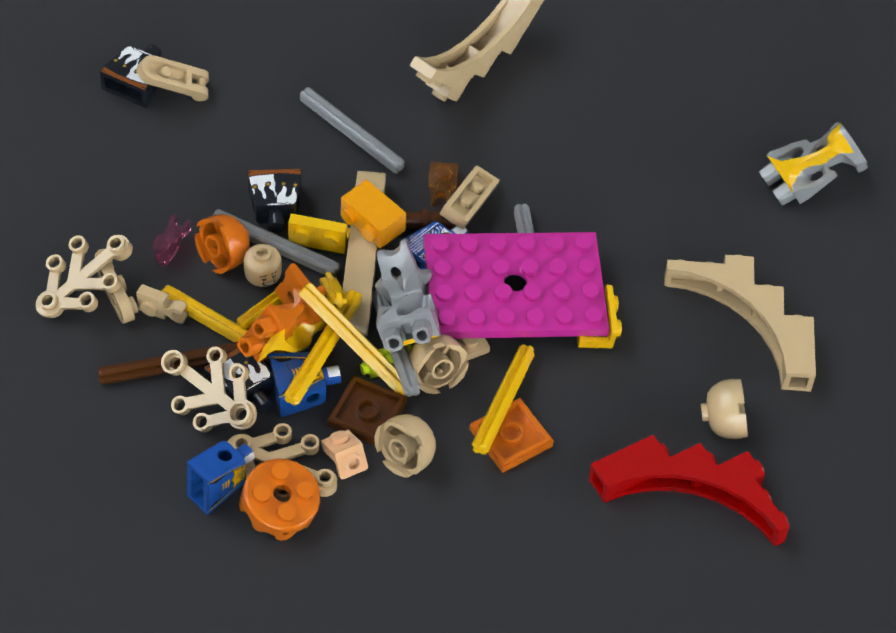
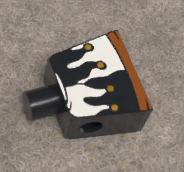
M149 44L144 51L133 46H127L101 68V88L147 108L158 87L143 82L137 73V66L146 56L154 55L160 57L162 55L161 50L154 44Z
M247 170L248 193L256 222L259 224L268 223V229L273 233L284 231L285 223H288L290 215H298L302 192V170Z
M239 348L228 353L227 360L223 364L226 394L234 400L233 380L230 379L228 371L233 364L240 363L249 370V377L245 381L247 400L255 405L259 414L267 412L273 405V401L269 398V395L273 392V378L264 360L257 363L253 356L245 357ZM209 364L204 367V378L212 383ZM241 368L235 372L236 378L242 375Z

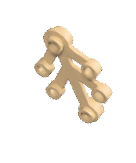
M80 235L72 237L68 244L72 251L68 279L60 288L61 273L66 268V262L58 254L51 255L46 260V267L50 270L46 291L42 292L36 300V310L38 313L46 318H56L64 310L83 309L85 312L94 311L98 306V300L91 292H84L78 298L68 296L74 291L106 290L108 293L118 291L121 281L114 273H106L102 278L91 277L112 259L117 261L126 260L133 251L130 241L123 235L111 236L107 242V248L83 267L84 256L88 251L89 244ZM82 242V245L75 249L76 245ZM60 261L58 266L53 267L55 262ZM110 280H114L112 285L107 286ZM92 299L88 305H84L86 300Z
M214 346L207 351L206 358L210 363L212 383L188 365V359L183 353L177 350H169L163 355L161 366L165 372L174 376H183L205 393L190 397L176 396L171 402L173 412L179 415H186L191 409L216 404L227 410L211 415L198 413L193 418V426L196 430L208 432L213 426L229 423L236 429L245 430L255 423L257 409L252 402L247 400L245 381L249 377V370L246 366L235 363L229 368L228 375L233 380L234 400L226 394L223 364L227 360L225 350ZM219 351L220 358L214 361L213 356ZM180 359V366L177 369H175L174 363L176 360ZM241 368L242 375L236 378L235 372ZM184 400V408L178 410V404ZM246 410L247 415L245 419L240 420L239 415L241 411ZM206 417L207 423L201 428L200 421Z
M285 423L276 425L273 432L252 438L247 434H237L228 440V443L235 449L242 444H247L254 452L255 458L253 460L261 463L276 458L292 459L302 455H314L319 451V438L313 434L305 435L301 439V443L268 452L261 449L275 443L287 444L291 441L292 429ZM286 432L287 435L280 436L278 435V433ZM314 443L315 446L307 447L306 444ZM253 460L245 465L246 478L255 468ZM306 467L318 483L320 496L328 497L336 492L337 476L329 469L316 471ZM326 478L329 479V481L323 482L320 479ZM282 489L274 491V497L278 501L286 502L290 500L288 493L285 495L278 493Z

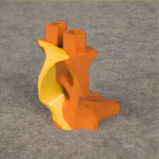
M291 263L288 266L283 282L275 289L283 304L278 306L269 304L252 323L251 328L237 342V347L245 357L253 356L257 363L261 362L267 354L275 350L291 353L305 350L311 344L316 332L324 330L327 325L299 296L301 289L310 282L295 263ZM323 285L317 287V289L325 296L326 288Z

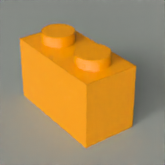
M367 179L341 197V216L348 225H353L368 242H373L378 248L381 249L405 231L406 212Z

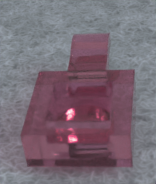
M174 214L169 218L168 227L163 234H159L153 243L155 262L166 267L180 248V241L190 233L191 226L189 220L182 226H176L178 223L177 215Z

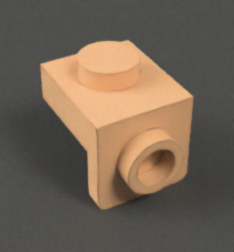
M348 429L336 431L330 437L321 440L323 451L335 462L338 476L341 479H346L368 469L363 444Z

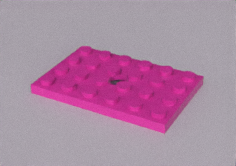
M596 232L424 234L425 269H430L432 277L427 283V292L432 296L441 334L450 335L454 339L608 336L609 323ZM510 275H518L526 281L527 285L521 291H512V288L505 284L504 280Z

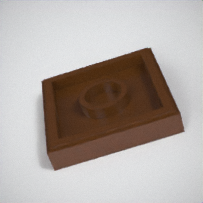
M353 375L327 419V426L338 431L348 429L358 439L375 446L374 436L377 428L390 418L401 415L407 404L408 397Z

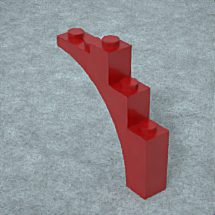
M653 434L591 463L588 480L604 503L625 495L646 491H675L704 497L741 514L755 525L774 546L785 542L790 527L786 515L776 508L769 492L762 488L765 476L764 468L758 460L752 457L749 451L717 465L714 455L710 451L707 452L704 446L699 443L670 457L667 447L663 443H659Z

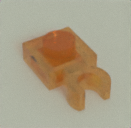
M431 161L428 190H432L430 196L431 206H435L436 199L444 198L447 203L452 196L451 192L456 191L459 164Z

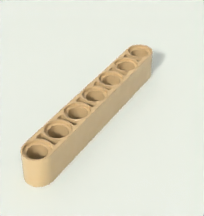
M357 172L356 186L367 179L385 194L386 173ZM351 225L343 291L345 295L351 289L362 294V302L350 322L363 335L368 336L378 247L373 242H368L361 232Z

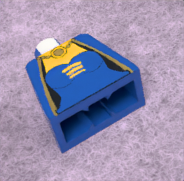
M310 352L268 354L269 371L273 378V389L280 417L323 404L326 401V385L341 383L339 366L321 368L301 402L294 406L284 400L285 392Z
M221 441L187 462V497L207 515L211 513L245 482V465L255 458L252 449L247 444H242L235 449L227 441Z

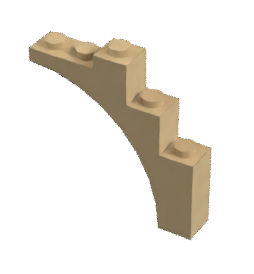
M501 0L484 22L462 42L437 56L426 58L415 56L409 66L418 71L416 74L418 78L433 88L431 94L444 102L447 98L457 102L470 79L474 75L484 78L501 51L511 55L544 0Z
M725 255L723 264L685 261L681 259L667 260L664 286L687 289L708 296L730 307L756 329L771 350L779 370L781 390L811 392L816 377L814 317L784 315V287L770 284L756 285L754 282V257Z

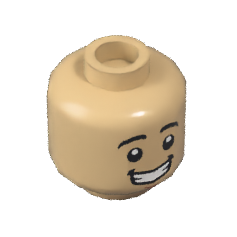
M257 244L246 251L243 259L244 274L249 283L259 287L275 284L282 272V260L279 251L268 244Z

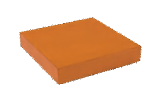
M521 398L512 401L488 451V455L501 472L504 473L553 447L554 440ZM485 416L470 423L469 430L474 436H476Z

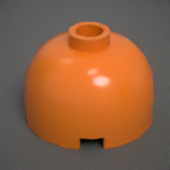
M217 214L206 217L197 223V226H200L199 233L195 234L197 251L205 264L209 260L214 264L217 269L212 270L213 272L223 274L244 262L245 253L250 248V235L246 227L238 219L231 215Z

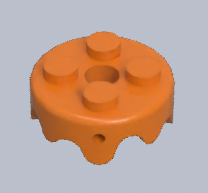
M271 459L257 465L249 473L241 491L239 508L241 512L245 511L255 530L272 534L277 540L283 541L291 538L295 533L307 528L311 524L319 508L320 490L316 479L306 467L289 459ZM278 489L285 490L289 494L290 500L286 502L278 501L274 497L273 492Z

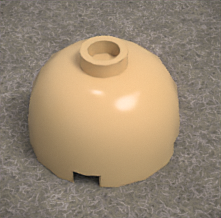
M441 334L438 337L431 338L430 342L421 345L415 343L409 352L411 363L421 386L420 389L425 393H441L437 388L447 384L449 389L453 388L463 379L468 370L469 362L466 360L468 355L466 350L450 335Z
M727 379L716 383L707 393V403L701 404L703 422L709 421L711 430L719 437L725 439L748 437L741 379Z
M410 414L397 415L390 418L377 428L374 436L377 453L382 451L386 458L383 461L384 465L394 474L404 478L418 474L432 462L436 451V439L431 428L421 418Z

